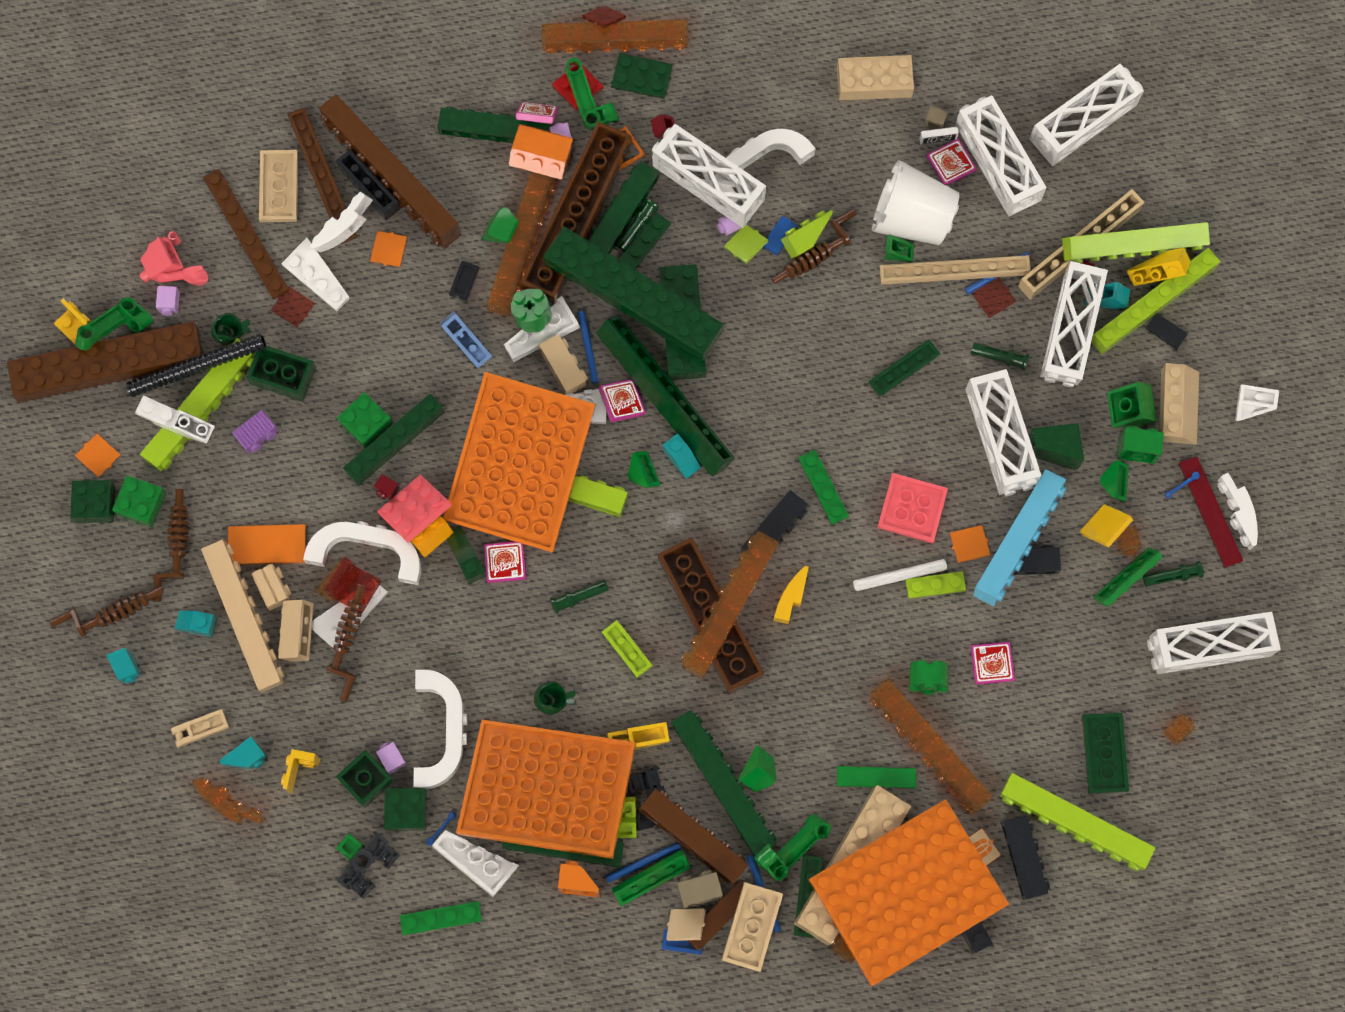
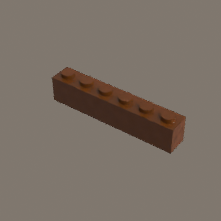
M655 789L638 810L714 873L717 872V875L730 886L733 885L748 867V864L745 862L746 859L741 854L732 852L730 845L725 841L716 839L714 837L715 833L709 828L704 829L699 825L700 821L693 815L688 816L680 804L671 802L668 799L669 796L664 791Z

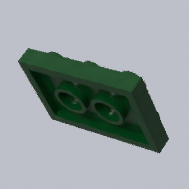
M619 53L611 88L665 99L673 64Z

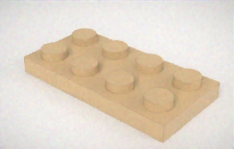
M260 151V223L297 222L298 151Z
M744 882L722 955V961L761 972L783 893Z

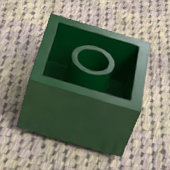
M111 480L72 481L70 518L75 523L114 522V512L112 509L115 504V484Z
M366 750L335 776L364 808L394 782Z
M385 789L384 829L386 831H426V789Z

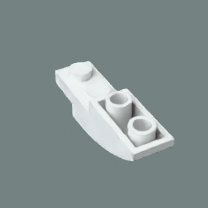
M359 192L353 197L351 204L341 213L338 220L331 217L324 224V228L314 237L309 247L321 253L348 239L367 220L362 214L373 200L364 193Z
M144 395L135 411L136 415L152 421L155 425L206 444L215 427L210 423L181 410L177 411Z
M1229 473L1218 479V488L1221 493L1226 494L1230 509L1235 510L1230 516L1231 526L1240 533L1242 545L1244 547L1247 546L1250 550L1257 545L1258 531L1255 510L1245 486L1237 489Z

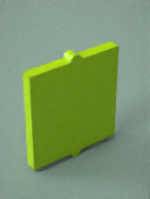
M746 224L744 228H741L724 245V248L732 253L734 258L737 257L747 264L763 248L768 239L759 234L758 230H754Z

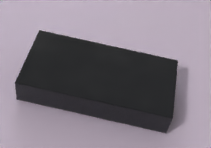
M461 261L449 296L467 301L480 267Z
M1156 313L1146 327V330L1176 350L1188 335L1158 313Z

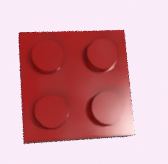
M574 65L570 70L577 71L578 67ZM582 65L592 96L594 97L604 87ZM564 73L552 83V87L577 111L578 107L566 73Z

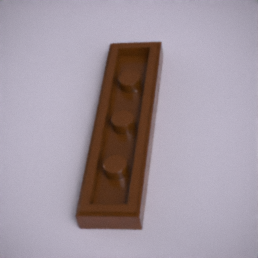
M741 880L704 916L705 926L702 930L701 940H687L698 952L734 916L744 884Z

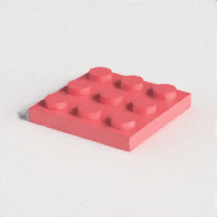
M892 473L877 528L933 544L948 488Z
M420 474L390 501L384 504L377 513L409 543L452 505Z

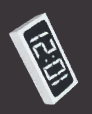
M958 127L922 131L919 138L920 144L956 140L959 134Z

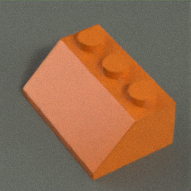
M520 124L512 145L509 166L563 179L568 168L573 138Z
M566 861L565 864H561L558 882L560 893L600 898L599 888L585 870L578 866V862Z

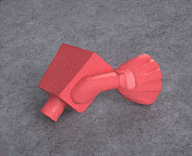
M174 231L169 232L167 238L157 237L156 240L150 242L146 252L141 257L145 270L140 273V278L144 282L154 280L165 283L183 279L187 283L202 286L208 282L209 277L201 265L183 267L174 246L181 243V239Z

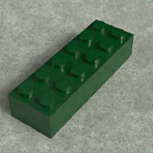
M697 264L659 267L660 285L701 310ZM665 339L667 370L671 380L706 378L705 359L701 361Z

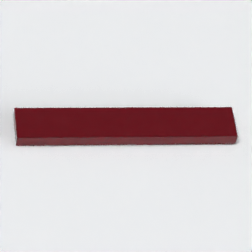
M1198 457L1180 462L1179 467L1185 480L1190 478L1193 472H1198L1200 475L1199 479L1192 480L1187 485L1224 568L1243 562V558Z

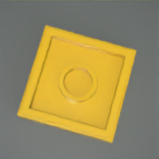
M1104 504L1080 530V533L1084 537L1109 548L1133 519L1130 515Z

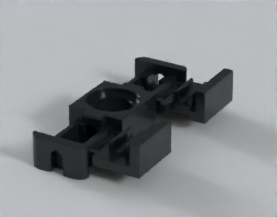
M658 766L651 769L646 768L642 771V774L630 775L628 782L630 795L640 789L642 791L647 789V798L655 789L665 792L664 786L660 785L657 770L660 768ZM641 812L636 813L638 831L649 828L661 829L658 826L654 827L656 824L644 814H641Z
M376 831L373 832L375 835L364 848L360 847L348 861L350 865L339 878L335 877L347 890L352 889L363 899L373 889L375 884L371 881L367 882L364 879L365 876L359 873L364 874L375 861L373 856L377 857V860L381 859L387 869L400 856L388 846V841ZM360 855L367 857V863L363 866H359L356 862Z

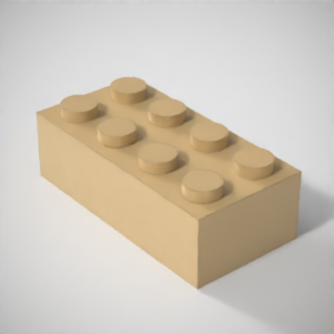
M911 55L838 58L839 100L912 97L914 82Z

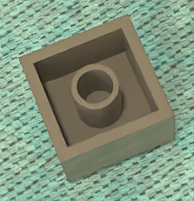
M711 870L701 872L700 877L692 878V875L680 878L677 887L683 909L722 899L723 894L717 872L712 873Z

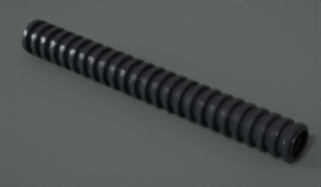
M260 333L257 336L253 335L251 339L248 337L246 340H240V343L237 341L235 344L232 343L229 346H224V348L215 349L213 352H208V354L204 353L202 356H197V358L193 357L191 360H186V362L182 361L180 364H175V366L171 365L170 368L166 367L164 370L160 369L159 372L149 373L148 376L144 375L143 378L138 377L133 379L132 382L128 381L126 383L127 391L132 397L147 393V390L150 392L158 387H163V384L166 386L169 383H174V381H179V379L183 380L185 377H190V375L199 374L201 371L205 372L206 369L210 370L212 367L216 368L217 365L221 366L223 363L227 364L228 361L232 362L233 359L238 360L239 357L243 358L244 355L249 356L250 353L254 354L255 351L265 350L266 341Z

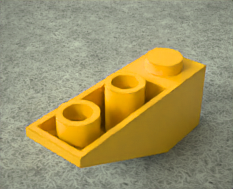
M1182 247L1165 251L1128 269L1127 273L1133 285L1137 286L1185 276L1191 261L1185 248Z

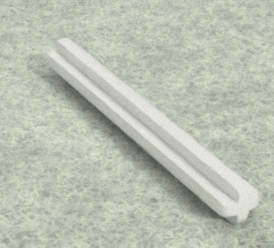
M944 559L857 579L853 581L854 589L860 591L947 570V563Z

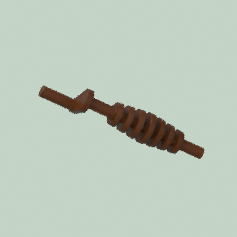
M854 209L830 221L833 229L839 236L838 239L829 244L823 242L821 246L816 245L814 248H810L801 255L796 256L795 260L790 261V265L786 264L784 266V271L771 278L772 282L777 284L787 277L793 279L796 275H802V271L807 273L809 269L813 270L816 266H819L821 261L824 262L827 256L830 257L835 248L842 244L848 246L850 240L840 225L856 216Z
M176 489L175 505L171 507V512L174 513L170 514L169 519L172 521L168 522V526L171 528L167 529V534L170 535L168 536V542H171L168 544V548L173 550L169 551V556L173 558V572L154 574V589L159 586L162 587V579H184V574L180 573L181 559L185 557L186 552L181 550H186L187 545L182 542L188 541V537L183 535L189 534V530L186 529L189 526L187 521H183L188 519V515L184 514L187 512V507L183 505V489ZM161 595L153 598V602H161Z
M358 584L354 598L347 603L350 607H345L344 612L347 614L341 615L340 619L343 621L338 622L337 626L342 629L336 630V634L339 636L335 637V642L339 644H334L335 657L332 665H327L326 668L327 671L346 678L340 700L344 702L348 700L356 675L339 667L343 654L348 653L350 650L346 646H352L353 641L349 639H355L356 634L353 632H358L359 627L356 625H360L361 620L356 617L362 616V612L358 609H363L364 605L361 603V599L365 590V586Z
M159 586L147 593L143 591L138 592L139 597L135 593L131 594V600L128 596L123 597V601L117 599L116 605L113 602L109 604L110 611L105 607L102 609L103 614L100 611L97 612L94 619L84 624L81 623L75 608L49 620L52 627H55L73 618L79 634L84 637L86 636L85 631L97 625L107 626L106 621L110 625L114 624L113 618L117 622L122 621L121 615L124 619L129 618L127 611L134 615L136 613L134 607L140 611L142 609L141 604L145 607L148 606L149 600L163 594L164 591Z

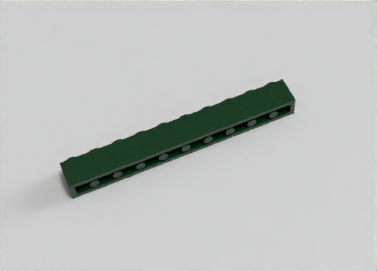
M616 315L607 319L596 332L601 341L670 424L671 428L688 445L706 471L712 477L723 472L735 457L622 318Z

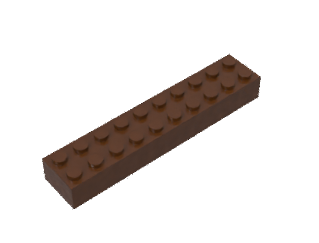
M337 94L319 107L320 117L327 131H333L336 134V140L341 145L344 143L348 147L347 151L350 149L396 198L399 207H405L408 210L407 215L412 221L417 220L420 223V229L425 234L429 233L432 236L431 240L437 247L441 245L443 249H446L461 236L458 222Z
M597 122L520 282L521 290L540 289L549 302L556 304L568 278L545 265L543 256L564 226L587 239L632 145L631 135Z
M195 321L99 341L94 343L89 350H80L76 346L7 361L12 396L20 403L141 377L155 371L159 372L160 369L164 370L166 367L170 368L171 365L175 366V364H180L182 361L186 362V360H191L193 357L202 356L203 349L199 328Z

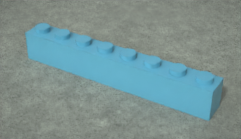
M1045 469L976 585L974 597L993 607L997 601H1002L1006 593L1004 589L1006 586H1011L1015 578L1013 576L1015 570L1019 572L1024 562L1022 558L1029 555L1032 549V541L1036 542L1041 534V531H1039L1041 526L1045 527L1050 518L1048 514L1050 511H1055L1058 505V497L1062 498L1067 489L1064 487L1065 478Z

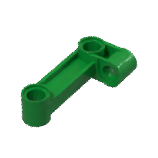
M570 58L566 63L565 73L570 83L583 126L586 129L592 130L597 122L607 126L608 123L619 122L613 103H607L596 108L582 62L578 58ZM576 65L578 70L571 71L569 66ZM592 116L596 119V122L591 124L586 118Z
M129 297L122 298L117 305L87 325L80 326L77 330L75 344L80 350H89L94 343L124 323L132 332L140 333L153 323L152 316L137 304L134 299Z
M812 814L807 818L805 826L779 852L775 853L771 849V845L767 844L753 858L776 881H781L788 875L789 869L819 839H824L830 834L831 826L819 815Z

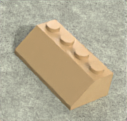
M1165 363L1161 369L1159 432H1164L1163 442L1197 445L1199 372L1184 364Z

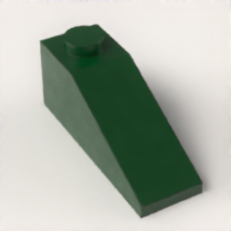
M460 526L452 530L454 533L446 540L468 584L470 585L486 577L462 527Z

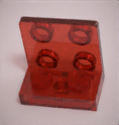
M344 557L324 591L329 597L348 606L347 603L354 598L358 584L364 585L365 590L361 599V603L364 606L363 609H358L363 613L381 584V580L356 567L351 560Z

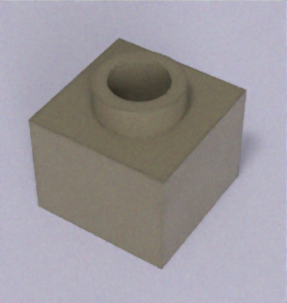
M930 106L924 126L932 129H942L948 112L940 107Z

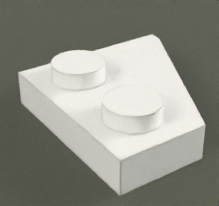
M1240 385L1235 421H1241L1276 410L1279 390Z

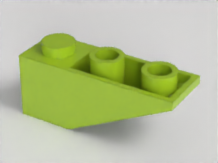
M823 210L814 215L816 219L812 221L807 219L800 223L801 227L796 230L794 227L785 232L786 236L781 241L791 259L814 246L833 213L832 210L826 213Z

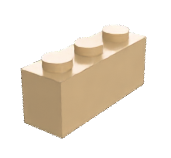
M559 334L540 343L539 351L564 394L575 393L586 387V380L588 378L583 369L579 370L577 366L578 360L575 355L569 353V345L565 338L561 339Z
M305 600L283 601L278 648L279 659L289 662L309 661L314 603Z

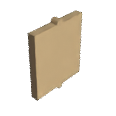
M671 909L670 919L667 923V941L701 940L702 930L705 926V909Z

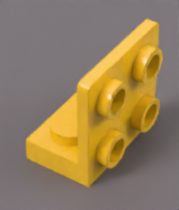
M62 299L61 303L67 311L54 324L75 344L78 328L87 325L91 321L84 313L78 310L73 302L69 301L67 303Z
M292 749L291 754H288L286 758L287 772L283 773L281 779L283 789L293 794L299 764L302 767L313 769L314 765L319 766L321 758L315 753Z

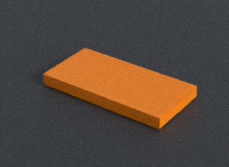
M306 525L228 526V543L231 544L234 550L232 557L234 561H238L239 565L305 563L303 558L306 550Z

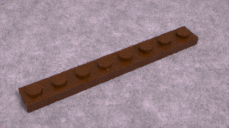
M302 108L287 114L328 216L330 219L333 217L338 220L346 208L306 110ZM356 232L340 244L358 238Z
M220 169L204 176L205 183L272 299L274 300L288 292L289 288Z

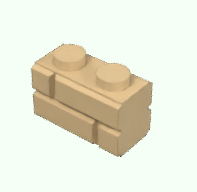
M270 564L252 573L269 611L283 605V601L290 600L289 595H292L287 584L283 585L281 579L284 576L279 567L275 568L273 564Z

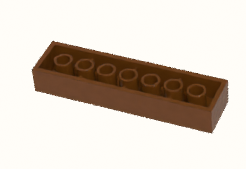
M693 537L659 553L658 561L728 695L763 678L764 672Z

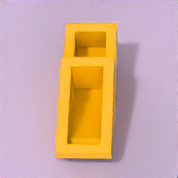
M804 566L786 587L777 605L773 621L788 624L792 606L800 607L808 566Z
M666 722L627 728V730L611 732L606 735L607 738L635 742V750L670 742Z

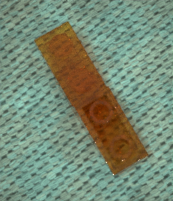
M200 778L199 781L196 779L192 780V784L200 796L213 809L229 820L241 825L243 819L246 818L260 825L263 824L265 817L261 815L262 811L252 807L250 810L243 808L244 804L235 800L230 803L232 795L228 793L229 789L220 785L217 788L210 786L211 782Z

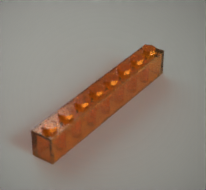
M687 20L542 24V48L547 53H556L557 51L573 53L575 50L592 52L601 49L603 52H609L612 49L628 51L632 48L645 51L648 48L664 50L666 47H674V49L681 50L684 47H688Z
M532 171L530 173L516 215L519 224L510 243L506 245L486 305L489 312L509 317L512 312L511 302L516 292H521L520 282L527 269V261L530 262L532 259L533 251L531 249L533 244H537L539 234H537L538 228H542L544 223L542 215L544 211H548L550 204L548 200L549 194L553 195L555 184H553V178Z
M760 531L757 532L756 536L752 534L747 543L749 545L747 552L743 551L738 559L740 562L737 569L733 568L729 574L730 582L728 585H723L719 592V595H721L719 601H714L709 610L712 612L709 619L705 618L700 626L702 629L700 635L694 636L690 644L693 646L689 653L686 651L681 659L683 670L702 680L704 679L779 544L777 540Z
M889 678L870 692V703L876 709L879 707L884 712L882 716L888 723L893 722L897 727L895 731L901 738H907L910 742L908 745L915 753L919 752L922 755V762L928 768L932 767L937 772L935 773L936 778L941 783L945 782L950 787L948 791L954 798L959 797L963 802L961 806L967 813L972 812L974 815L993 798L990 792Z

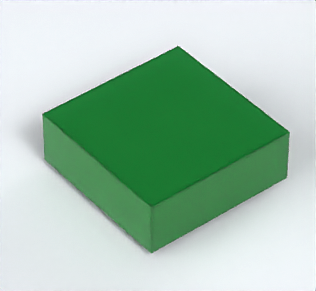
M348 833L336 849L350 860L360 847L363 848L364 845Z

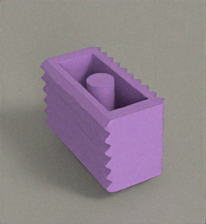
M262 409L239 426L232 434L249 454L250 452L258 451L262 447L261 444L266 440L270 441L275 438L276 432L279 430Z

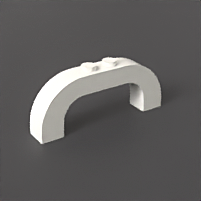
M773 129L762 133L756 138H750L744 146L732 150L726 159L739 168L744 169L770 151L784 150L790 153L798 164L801 165L815 155V147L806 137L798 132L788 129ZM715 174L716 180L728 181L720 174ZM720 186L722 192L736 193L732 187ZM729 198L736 204L740 205L741 199Z
M358 521L357 524L351 522L333 523L319 530L311 538L305 550L303 560L306 564L325 567L328 552L335 544L342 541L391 549L401 559L398 575L399 581L419 585L421 563L411 542L407 543L397 532L387 530V527L382 525L372 527L368 526V523Z
M416 670L415 690L417 692L436 693L446 702V751L444 757L438 764L432 767L414 768L413 787L432 789L452 778L461 764L463 745H467V733H463V725H467V714H464L461 695L450 679L435 671Z

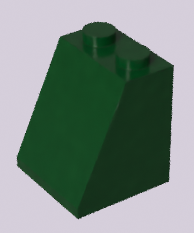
M1078 423L1033 428L1028 435L1037 459L1073 470H1078L1084 461Z

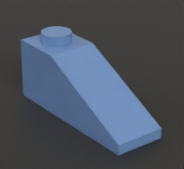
M455 311L451 312L440 322L442 328L477 368L492 357Z

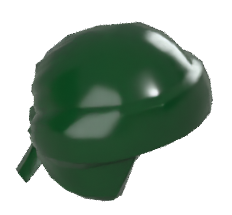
M224 313L214 319L211 325V335L217 343L223 345L232 344L237 338L240 339L245 333L250 332L248 327L250 320L246 319L241 322L236 315Z
M555 681L543 683L534 693V704L544 714H557L567 704H575L573 698L576 693L575 691L566 693L564 688ZM550 695H552V696L554 697L555 703H554L553 705H552V698H551Z

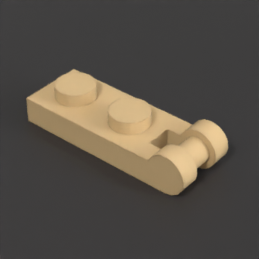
M220 709L171 728V732L176 737L177 741L175 743L177 748L229 729L224 710ZM187 730L189 736L184 737L182 732Z

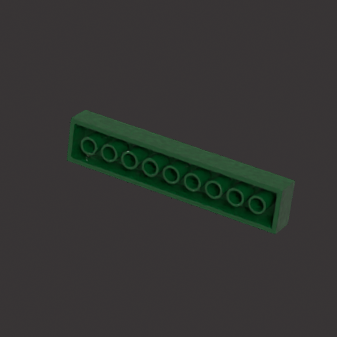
M565 226L543 256L544 264L701 361H704L723 332L724 324Z

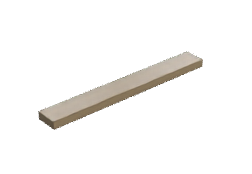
M1029 255L880 265L881 285L1024 276L1031 271Z

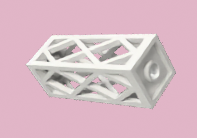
M1119 64L1034 126L1029 140L1053 167L1137 106L1144 92L1143 87L1138 81L1133 79L1127 68ZM1110 86L1117 92L1099 95ZM1117 98L1115 104L1092 106L1094 100ZM1109 110L1099 118L1088 119L1090 111ZM1085 112L1082 120L1063 121L1073 113ZM1080 124L1078 131L1055 133L1058 126ZM1072 137L1062 145L1055 139Z
M993 96L982 97L975 104L963 106L959 111L955 126L958 127V131L1007 215L1011 216L1040 202L1045 193L1046 186ZM987 118L994 131L981 124V121ZM980 129L996 137L997 143L981 135ZM985 144L996 149V158L990 155ZM1005 155L1011 158L1017 170L1004 163ZM1004 169L1020 177V183L1004 175ZM1008 184L1019 189L1020 193L1014 195Z
M674 124L672 128H668L661 142H657L652 148L653 167L744 228L764 202L766 185L678 125ZM679 146L689 154H678L676 149ZM680 159L696 160L699 166L682 165ZM690 171L702 172L704 179L698 178ZM714 173L720 174L728 181L716 180ZM720 186L736 187L738 193L722 192ZM729 198L741 199L743 205L739 206Z
M1070 261L1065 269L1040 377H1044V381L1050 383L1060 381L1063 382L1062 385L1067 387H1074V385H1078L1082 381L1108 270ZM1071 279H1077V281L1070 287ZM1086 282H1088V285H1089V288H1090V291H1091V294H1092V297H1093L1092 299H1091V296H1090V294H1089V291H1088ZM1082 285L1088 306L1077 316L1070 295ZM1066 300H1067V303H1068V306H1069V309H1070V312H1071L1073 321L1071 320V317H1070V314H1069V311H1068V308H1067V305H1066ZM1064 312L1068 326L1059 334ZM1089 313L1083 335L1079 322ZM1074 327H1076V330H1077V333H1078V336H1079V339H1080V342H1081V346H1080V343H1079V340H1078V337H1077V334H1076V331H1075ZM1071 332L1077 354L1066 364L1059 342ZM1055 348H1056V351H1057V354H1058V357H1059L1061 366H1060V364H1059V361H1058V358H1057V355H1056V352H1055ZM1078 360L1076 370L1071 369L1070 367Z
M1007 369L971 378L965 390L999 495L1005 494V496L1015 494L1016 490L1023 489V491H1029L1034 489V486L1041 477V473ZM995 389L997 392H999L1002 395L1004 403H1002L997 397H995L990 392V390ZM988 397L1005 411L1003 421L986 408ZM988 417L1001 427L1000 432L989 424ZM1009 420L1013 430L1008 427ZM1006 432L1017 441L1018 448L1005 438ZM993 434L998 437L997 444L995 442ZM1003 443L1020 456L1017 467L1001 454ZM1002 462L1007 467H1009L1015 473V475H1010L1009 473H1007L1004 470Z
M1272 612L1157 629L1147 640L1148 649L1152 651L1154 657L1151 659L1152 668L1156 670L1157 674L1271 657L1281 650ZM1246 626L1251 629H1254L1258 631V635L1240 629L1239 627ZM1225 630V631H1224L1221 635H1219L1218 637L1207 633V632ZM1233 630L1255 640L1244 648L1223 638ZM1197 634L1213 642L1207 643L1190 635ZM1168 638H1175V639L1168 645V640H1167V639H1168ZM1184 638L1206 648L1197 656H1194L1173 646ZM1219 643L1238 652H1230L1215 645ZM1259 643L1261 644V648L1253 649ZM1211 649L1222 653L1203 657ZM1170 652H1173L1188 659L1181 660L1179 658L1171 656Z

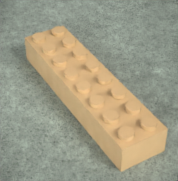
M878 785L873 787L826 869L899 827L911 806ZM813 889L794 925L813 935L826 945H830L839 931Z

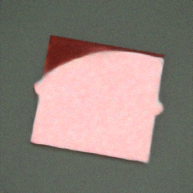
M603 6L582 15V19L605 28L626 19V15Z
M999 277L972 293L979 304L978 307L983 309L988 318L1016 302L1009 292V288H1006Z
M289 286V291L278 297L279 300L271 311L298 328L304 318L308 317V313L316 303Z

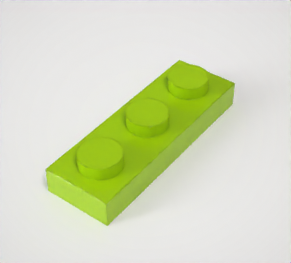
M963 571L905 580L908 599L966 591Z
M617 620L602 631L604 637L636 678H639L653 667Z

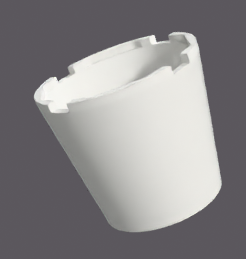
M898 160L891 171L894 175L891 180L887 179L873 218L876 224L872 225V231L940 245L946 234L950 233L953 218L959 209V192Z

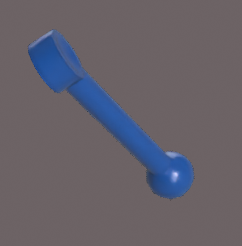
M1193 472L1192 476L1171 491H1166L1165 497H1172V494L1192 480L1199 479V473Z
M455 812L448 814V818L432 838L427 839V845L432 846L434 844V840L451 819L456 818Z

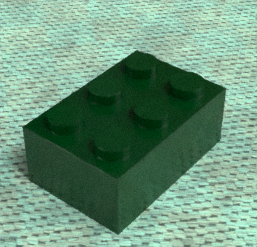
M266 346L265 350L261 349L260 352H256L246 379L250 385L303 402L316 366L312 360Z

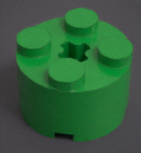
M526 289L514 294L511 302V311L516 325L528 333L543 330L548 322L550 323L552 312L547 297L542 290Z
M926 660L911 662L909 667V692L922 691V695H934V692L948 693V664L941 661L926 663Z

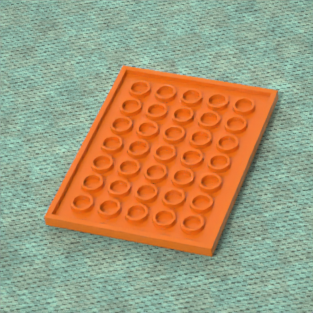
M484 372L448 499L452 506L445 511L443 519L553 553L596 404Z
M482 720L456 830L457 835L613 859L636 743Z
M946 799L809 879L871 987L1009 905Z

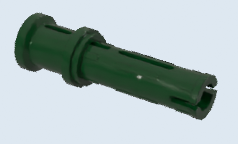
M645 199L643 207L635 213L634 221L618 243H616V246L622 248L624 252L644 224L646 225L650 222L653 213L659 210V207L649 199Z
M975 342L971 350V354L1001 361L1007 366L1020 367L1024 371L1029 358V354L1015 353L1014 350H1000Z
M1196 561L1195 564L1186 566L1181 564L1175 569L1143 575L1145 587L1175 580L1187 581L1193 577L1203 578L1204 572L1201 562Z
M604 579L575 592L567 591L565 595L557 598L552 597L550 602L555 614H558L560 610L568 607L573 608L578 602L606 591L608 592L609 588Z

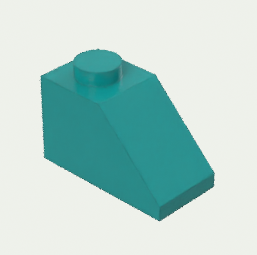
M1119 282L1105 284L1099 307L1109 309L1127 308L1129 306L1130 289ZM1087 287V288H1088V291H1089V294H1090V296H1091V299H1092L1093 297H1092L1090 288ZM1085 297L1084 305H1088L1087 300H1086V297Z
M678 433L663 444V452L685 479L701 468L692 451Z
M179 611L174 630L212 637L217 618L212 614L198 611Z
M126 648L107 654V658L120 682L130 684L135 682L137 677L141 676L134 654Z
M250 736L220 759L219 762L225 767L253 769L255 767L258 769L265 764L267 756Z

